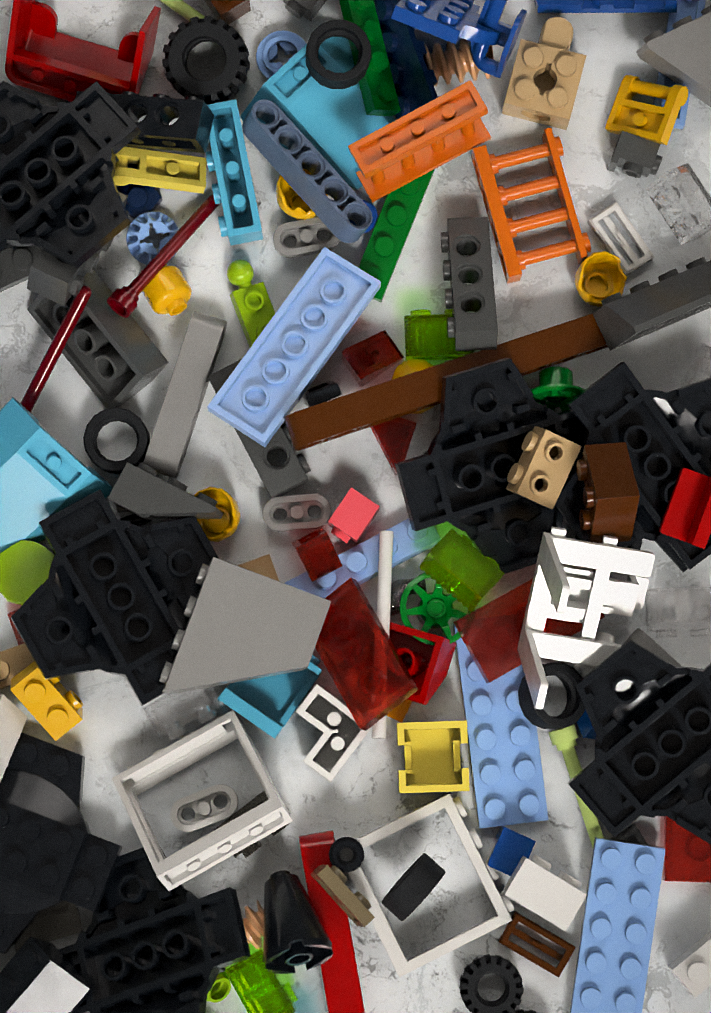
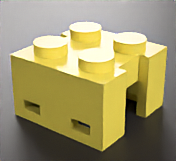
M467 720L396 723L397 746H404L405 770H398L399 793L470 791L469 768H461L460 744L468 743Z

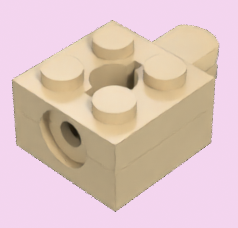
M562 17L548 19L543 24L538 43L524 39L520 40L502 114L567 130L587 56L569 51L574 32L568 20Z

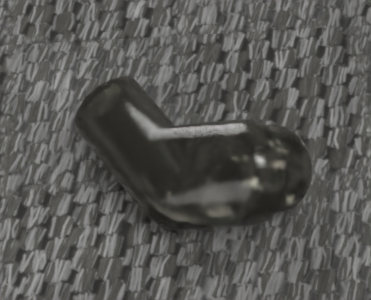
M414 578L396 580L391 584L390 616L400 613L401 596L406 586ZM424 579L420 581L417 585L426 591V583ZM412 589L409 593V596L417 594Z

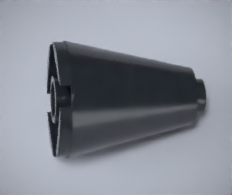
M286 870L271 874L270 879L264 884L263 962L265 963L266 970L275 974L296 973L294 966L306 964V968L309 970L325 963L333 955L332 942L299 877L295 874H290Z

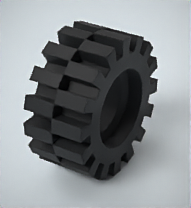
M490 954L484 955L481 958L477 957L473 959L471 964H467L463 975L460 977L459 987L466 1008L472 1013L515 1012L514 1009L517 1005H520L522 1001L521 996L524 991L523 981L517 968L509 960L502 958V956H490ZM487 974L500 976L505 984L503 995L495 1001H487L478 993V983Z

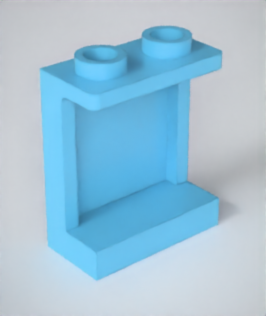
M312 655L309 666L303 671L230 683L227 688L225 687L218 699L276 739L323 672L318 667L320 660Z

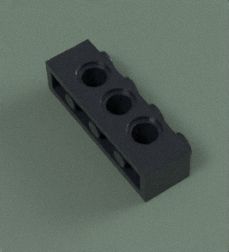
M77 91L75 99L84 91ZM123 91L121 94L108 93L141 130V133L126 145L127 147L206 153L214 114L202 99L194 96L175 99L164 94H153L152 97L140 96L130 91ZM146 115V117L142 121L138 122V120L142 116ZM178 118L175 123L169 125L173 119Z

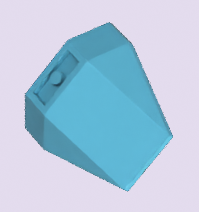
M330 37L320 45L318 58L325 69L334 73H345L355 66L348 39L344 37ZM306 44L262 85L240 118L244 121L255 102L261 99L274 102L346 183L358 190L362 187L356 175V172L360 169L351 155L348 145L395 121L392 116L366 114L359 82L346 89H330L320 85L310 75L306 66ZM257 118L261 123L266 124L262 119ZM281 144L282 147H284L285 149H288L287 146H285L284 144Z
M14 397L0 410V553L21 540L39 543L46 539L38 525L40 521L98 490H101L106 499L113 489V486L90 466L86 467L40 426L39 420Z

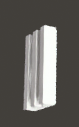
M617 202L588 220L587 223L607 252L620 258V266L626 276L654 258V255ZM611 213L616 216L642 254L641 258L638 259L609 217ZM602 220L630 260V265L626 263L599 221Z

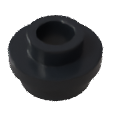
M342 837L331 845L329 859L331 864L335 865L342 872H352L361 866L364 860V850L356 839ZM343 848H350L353 851L354 856L350 861H343L340 858V851Z

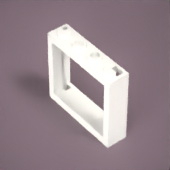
M234 710L221 717L217 716L211 723L196 731L187 733L179 741L155 751L149 758L136 765L127 767L126 771L112 778L153 870L168 891L293 821L244 724ZM238 739L269 800L165 858L137 796Z
M449 793L356 840L365 848L445 808L497 915L407 960L362 867L360 866L355 871L348 872L356 890L372 906L369 909L375 917L372 923L399 977L512 921L509 912L513 911L514 907L508 896L503 893L499 894L493 882L499 877L495 869L488 866V860L483 862L477 850L483 847L475 829L467 830L462 820L463 817L467 816L459 797L452 799ZM343 848L340 851V858L343 861H350L354 856L350 848Z

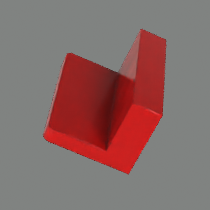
M681 468L659 527L660 533L703 549L706 548L711 534V477L687 468Z

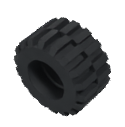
M205 16L203 19L193 17L190 18L191 22L186 24L182 22L178 25L179 29L175 33L171 32L168 36L170 39L168 45L164 44L163 52L165 53V59H162V64L166 70L165 76L167 80L183 97H198L207 105L228 101V97L233 94L236 95L240 91L239 87L242 83L245 84L247 80V70L250 71L249 52L244 40L232 26L221 19L216 20L212 16ZM211 41L217 43L224 50L226 64L218 77L209 81H201L193 77L189 72L187 59L190 51L196 45Z

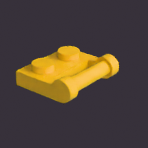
M625 75L605 129L610 133L618 135L625 131L650 141L667 145L679 110L687 101L688 89L686 86L675 84L669 87L641 81L637 76ZM636 94L665 99L666 102L664 107L633 101L632 98Z

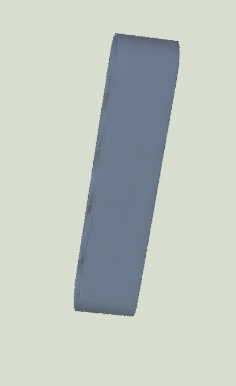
M267 99L255 102L242 124L245 136L341 242L354 243L358 241L372 223L373 216L369 207L274 102ZM257 118L262 119L266 124L261 123ZM281 144H284L285 146H287L288 149H285L284 147H282ZM303 169L308 170L311 175L307 174ZM326 194L330 195L334 200L329 199ZM348 219L354 221L357 226L350 223Z

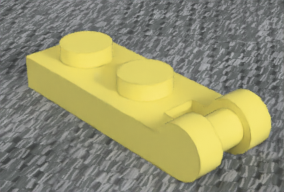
M123 147L115 154L119 159L116 162L113 177L117 186L135 184L204 193L207 159L204 157L132 147ZM128 164H137V169L128 168Z

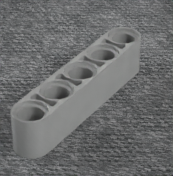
M196 311L192 314L144 459V464L154 468L159 474L176 479L180 472L209 384L208 376L213 372L226 332L227 321Z

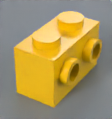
M33 661L11 679L10 690L49 735L57 741L83 720V703L74 691H67L59 682L61 680L60 677L45 680L36 662Z

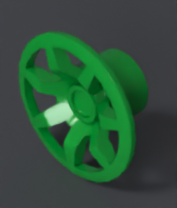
M554 366L541 370L539 372V386L530 390L534 394L532 397L537 403L546 405L545 407L553 411L555 407H560L563 412L570 410L567 403L585 389L573 385V372L570 369Z
M439 570L422 573L409 582L401 596L400 616L404 626L413 628L407 615H417L418 620L423 625L421 631L428 632L430 628L440 627L444 636L450 640L449 644L460 639L468 631L474 619L475 604L471 591L460 578L449 572ZM436 577L434 591L429 594L417 585L424 579ZM442 578L453 581L461 589L448 596L443 594ZM413 589L421 600L417 607L406 610L407 598ZM462 594H465L468 602V614L453 609L452 603ZM451 618L466 620L461 630L452 636L448 621ZM413 636L422 643L435 646L434 642Z

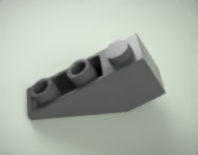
M128 462L126 463L107 498L115 505L144 520L183 519L193 516L196 519H221L223 513L215 507L217 504L216 500L199 492L197 497L185 492L188 486L174 478L169 477L168 481L165 482L156 477L157 470L142 462L139 463L138 467Z

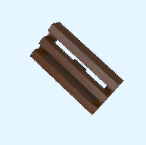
M516 911L512 915V921L506 925L503 934L498 939V942L557 977H560L576 948L571 943ZM518 921L565 948L564 954L558 953L517 929L515 926ZM511 933L558 960L557 966L549 964L510 941Z

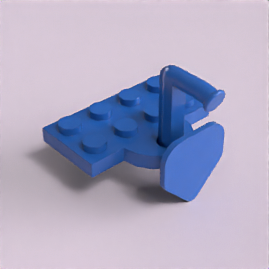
M400 0L395 5L391 19L454 44L460 38L471 41V53L477 68L484 73L501 78L527 11L522 9L516 17L513 26L500 21L507 0H486L481 14H478L480 6L473 4L474 0ZM497 44L504 47L500 62L486 57L490 45Z

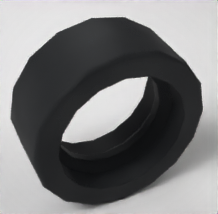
M330 20L320 24L311 33L306 47V66L310 75L320 85L330 89H346L354 86L365 76L370 64L371 44L366 33L357 24L347 20ZM330 37H344L355 44L358 50V60L350 71L334 73L321 65L318 58V50L326 39Z
M119 407L104 409L94 415L87 424L83 437L85 451L93 464L104 472L121 474L127 462L138 467L139 463L144 461L150 443L149 432L141 418L132 411ZM115 421L127 423L133 428L137 437L134 452L128 458L120 461L105 458L97 446V437L103 426Z
M563 662L542 664L546 677L557 676L563 683L567 695L565 709L558 716H550L544 709H535L526 677L524 676L518 690L519 705L523 715L533 725L542 729L568 727L576 723L585 711L584 704L576 688V684L582 679V676L574 667Z
M423 853L401 876L381 902L400 921H404L430 894L446 872L426 853Z

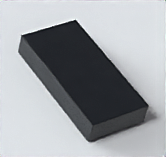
M329 380L306 390L302 397L305 404L311 407L342 395L338 384Z

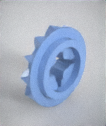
M284 30L267 35L260 42L256 52L258 69L266 79H269L283 66L281 62L275 63L273 61L278 58L277 47L280 46L281 51L283 50L285 55L291 54L294 56L306 45L305 41L299 35Z
M145 212L132 221L127 231L126 241L130 253L136 260L145 265L157 254L156 248H154L152 243H140L141 240L149 236V224H151L156 234H167L166 237L159 241L158 251L179 230L174 220L162 212Z

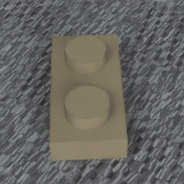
M319 865L310 874L356 926L365 927L375 918L369 911L372 907L369 901L358 891L354 894L345 885L348 881L347 877L335 865L331 868L328 865Z

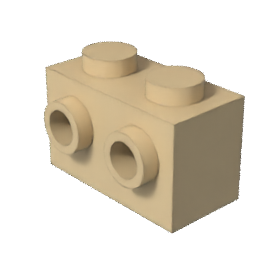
M535 426L533 431H530L524 438L522 443L523 453L519 462L515 463L508 473L507 481L509 483L506 489L553 510L582 446L547 429Z

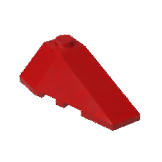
M330 605L317 641L374 681L376 618ZM390 622L387 692L393 696L426 705L447 676L456 643L449 644L450 640L445 637ZM413 636L434 642L435 646L422 643Z

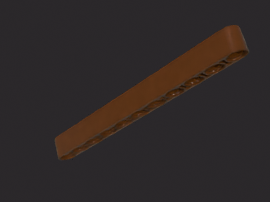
M592 313L499 344L496 350H480L296 411L285 416L284 420L294 449L299 451L441 404L442 377L504 358H511L520 374L525 376L608 348Z

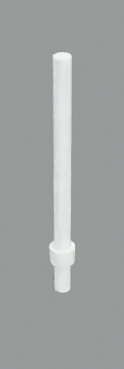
M380 531L374 689L369 701V710L373 711L372 739H386V714L390 711L391 697L387 696L393 531Z

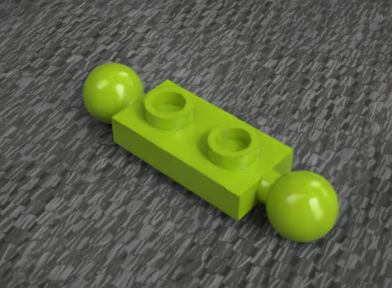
M239 259L233 261L227 268L228 280L233 285L239 287V290L232 291L229 296L250 348L275 315V311L264 283L252 285L251 281L254 276V270L251 264Z

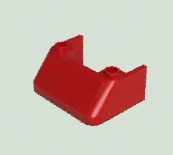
M13 0L5 73L8 79L18 86L70 102L75 99L77 91H85L96 81L106 92L111 94H121L123 91H130L139 95L153 55L161 8L154 6L139 32L126 34L120 42L119 50H115L57 32V14L47 4L35 0Z

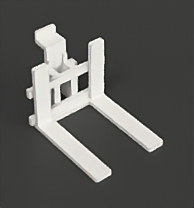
M552 526L550 533L543 532L517 648L535 709H543L548 688V681L541 658L573 662L574 667L588 669L589 665L598 666L622 646L621 644L595 640L600 615L604 613L632 617L634 609H642L649 582L647 577L651 575L655 559L653 552L617 546L618 538L603 535L602 543L565 538V528ZM610 572L628 574L627 580L609 578ZM551 618L582 623L580 638L544 632L546 619Z

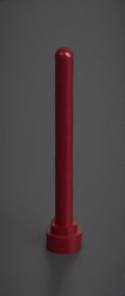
M213 194L208 196L128 287L117 288L108 297L107 303L115 313L128 318L137 308L138 295L219 206V204H215Z
M82 286L79 294L74 297L20 403L30 413L91 297L92 290L89 286Z

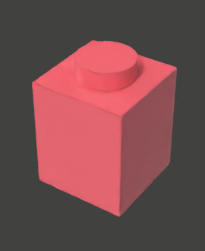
M351 487L328 520V525L333 527L330 533L346 544L350 539L357 544L380 510V506Z

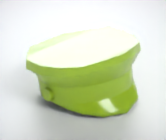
M21 540L0 553V593L8 602L23 605L41 584L48 579L55 555L45 546L26 540Z

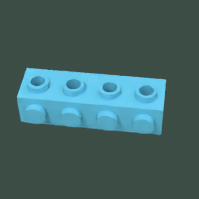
M237 100L208 104L207 106L214 114V119L209 137L212 151H207L205 154L209 172L216 171L218 183L211 185L215 204L222 203L224 216L218 217L221 236H228L230 246L263 240Z

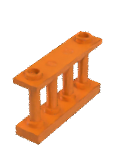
M471 80L348 145L349 151L360 169L356 172V175L371 202L384 197L491 139L488 130L480 118L488 114V109Z
M551 128L544 129L542 136L544 144L495 156L494 153L488 154L486 145L472 149V162L507 284L520 281L522 276L521 270L526 269V265L575 253L578 265H580L588 257L587 253L591 252L588 234L586 232L581 233L560 157L564 156L562 143L559 136H553ZM548 157L552 176L504 188L503 185L497 186L494 174L499 173V169ZM557 189L561 208L513 220L512 217L506 218L503 206L508 205V201ZM566 220L571 240L522 252L521 249L515 250L512 238L517 237V233Z

